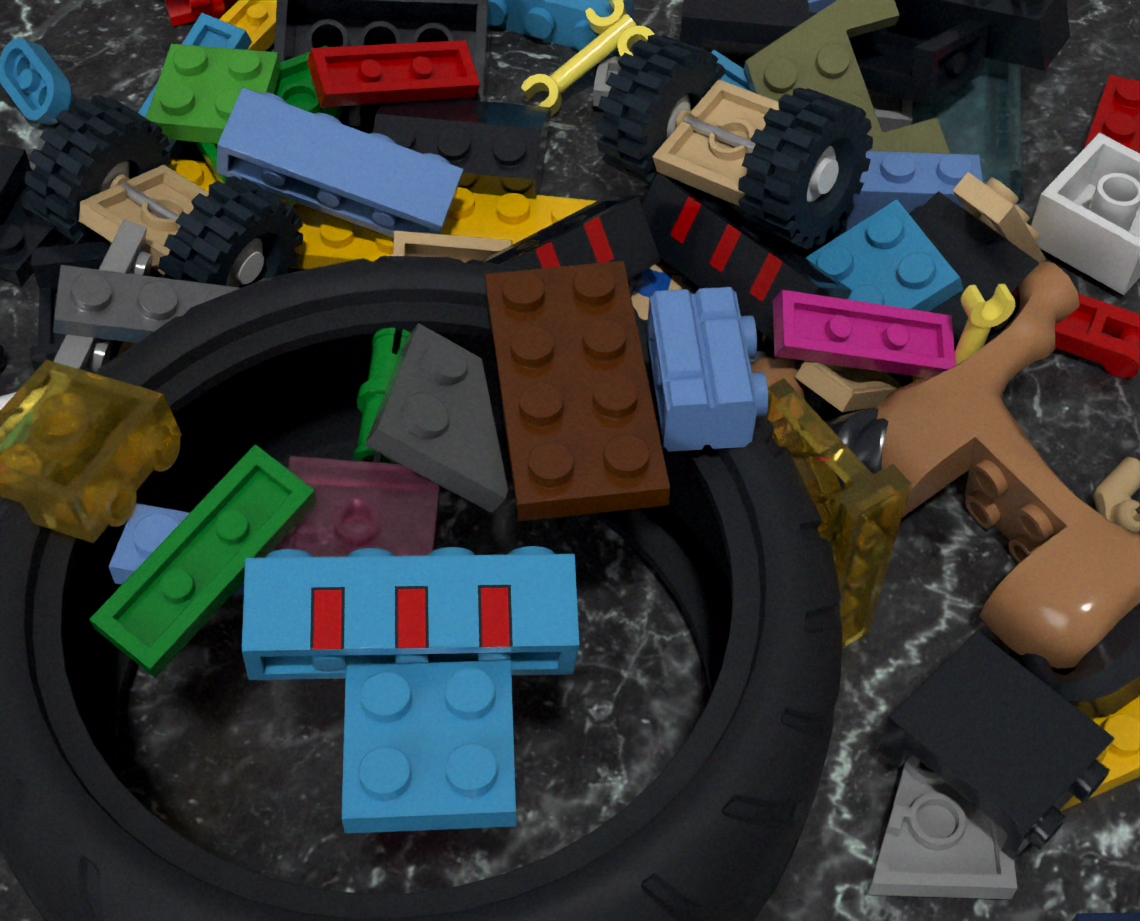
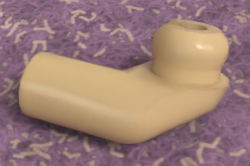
M1132 457L1123 459L1094 489L1092 496L1098 513L1109 521L1133 532H1140V514L1135 510L1140 506V502L1131 499V496L1140 488V461Z

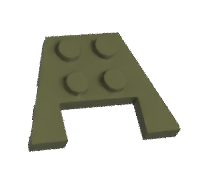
M837 0L745 61L744 72L751 92L778 101L785 94L792 96L793 89L800 87L803 89L809 88L862 108L867 113L865 118L870 119L872 125L871 130L867 133V135L873 137V148L869 151L950 154L937 117L887 132L881 130L849 38L896 25L900 14L894 0Z

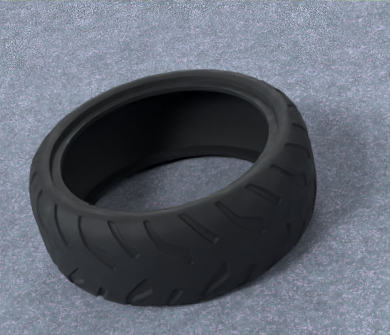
M381 256L374 262L362 258L275 276L271 280L249 284L189 308L183 316L174 317L146 338L100 367L91 379L81 384L35 433L29 445L19 457L0 492V851L10 870L43 921H755L766 902L776 890L793 857L814 802L832 736L834 707L839 696L842 663L843 627L841 625L839 605L841 594L831 543L821 539L818 527L823 523L822 518L788 447L778 446L773 438V424L766 416L756 417L752 442H749L746 447L712 449L710 445H705L702 450L668 452L666 447L663 448L646 335L648 320L639 318L636 309L633 307L670 485L669 505L589 515L607 525L633 546L656 570L678 601L693 630L704 661L710 689V699L684 745L661 774L627 807L590 834L546 858L495 877L456 887L418 892L352 893L310 888L266 877L220 859L176 833L148 811L121 783L118 766L119 724L123 697L134 661L95 630L89 619L121 586V584L114 583L108 566L135 503L190 513L255 444L314 490L348 480L377 475L381 453L376 451L374 455L371 474L363 472L354 465L353 455L357 448L362 413L357 407L358 391L361 385L368 381L373 352V336L377 331L384 328H396L392 347L393 354H397L400 348L402 330L412 332L417 324L420 323L482 358L506 480L512 481L485 293V274L525 269L475 259L464 263L459 259L451 257ZM401 465V468L398 472L413 470Z

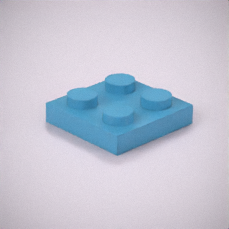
M897 199L805 257L850 288L852 292L848 300L929 312L964 290L958 274Z
M511 660L346 666L342 823L345 834L517 826Z

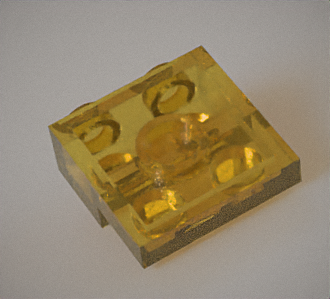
M45 360L0 410V496L23 503L33 523L91 543L98 539L108 525L114 527L123 525L128 521L135 509L136 491L153 470L159 472L168 470L174 464L179 454L180 437L182 434L164 393Z

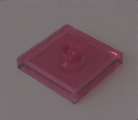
M290 456L288 470L315 490L317 503L276 546L275 551L297 549L312 554L313 557H347L349 553L364 548L384 549L390 551L395 556H428L430 552L434 551L441 485L402 464Z

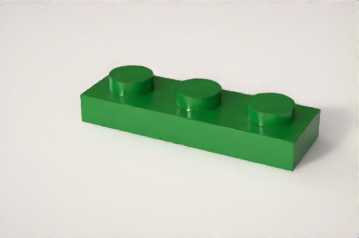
M255 444L89 619L93 627L156 678L244 582L245 558H266L317 503L315 490Z

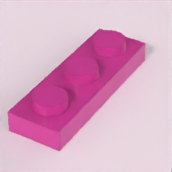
M781 290L773 300L774 352L776 357L924 378L947 371L956 366L952 315Z

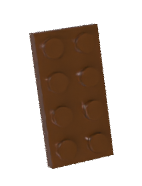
M624 261L485 274V293L518 521L668 506L670 485Z

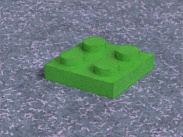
M171 44L146 118L163 129L161 133L166 135L168 140L218 144L242 87L257 93L266 92L274 94L281 71L278 52Z

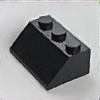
M465 99L383 103L375 115L373 133L385 135L391 138L397 145L416 152L439 155L448 160L451 165L462 168L463 172L458 187L466 188L472 193L499 196L507 193H519L526 198L536 199L537 195L540 194L551 111L550 107Z

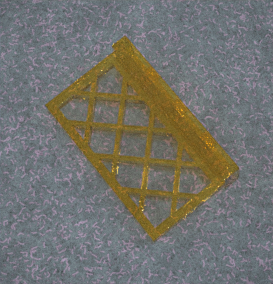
M784 378L768 387V411L766 417L774 426L773 438L777 445L788 447L822 518L823 523L818 527L821 539L831 543L841 594L839 605L841 625L843 627V649L870 631L912 483L894 464L872 474ZM836 474L845 482L844 488H841Z

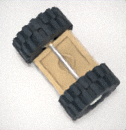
M649 35L647 42L643 40L637 41L632 45L634 55L624 53L618 60L621 70L618 75L611 72L605 83L611 89L608 97H600L598 108L604 110V115L596 120L595 129L596 132L603 134L597 141L598 150L605 153L602 159L606 164L612 166L613 169L649 184H652L656 173L666 175L738 205L741 211L746 212L743 219L747 224L752 225L753 228L805 249L812 248L813 243L816 245L824 243L827 232L834 234L840 228L839 218L842 215L848 217L854 207L850 201L854 193L860 195L864 183L860 182L862 172H866L869 169L871 159L865 157L866 152L873 148V137L867 135L872 128L871 121L865 118L867 113L862 108L812 89H803L801 87L793 89L792 96L785 94L778 101L720 80L725 74L723 65L716 63L719 58L703 49L664 35Z
M92 95L91 103L84 98L74 102V113L71 114L65 109L55 117L59 123L53 131L46 127L40 136L41 139L46 141L42 150L33 149L29 161L34 163L36 167L35 170L28 171L25 175V184L33 188L25 193L27 203L33 206L31 211L37 218L77 244L99 241L113 242L123 220H127L147 227L144 252L153 255L151 268L162 274L160 278L242 288L256 283L263 278L287 274L290 266L297 265L300 255L294 250L303 243V234L297 231L303 224L301 217L296 215L298 211L294 207L243 177L241 180L236 176L227 177L225 184L216 181L209 185V192L166 166L171 164V153L164 150L170 143L168 137L161 133L163 129L112 97L107 99L102 95Z

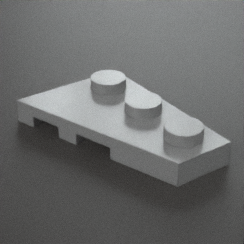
M912 755L903 767L868 895L1011 900L1017 890V879L1014 860L1002 851L1008 835L1000 826L916 756Z

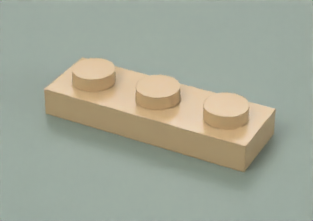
M967 172L952 190L964 209L1039 263L1045 261L1046 258L1036 243L1040 237L1039 233L1027 223L1030 217L1016 205L1019 198L997 179L991 177L985 184Z

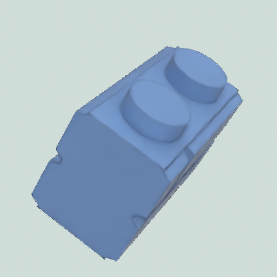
M732 287L698 289L695 294H691L688 289L655 291L649 297L646 335L663 448L666 447L668 452L702 450L705 445H710L712 449L746 447L749 442H752L756 417L766 416L768 411V387L765 373L751 372L749 359H755L757 352V333L754 317L741 316L737 293L733 291Z

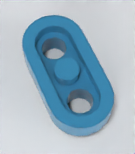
M22 38L11 40L5 46L0 56L1 85L27 119L49 126L57 124L58 122L55 117L64 109L69 112L73 102L68 79L43 46Z

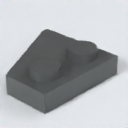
M418 323L405 340L365 445L492 513L506 499L508 486L482 358Z

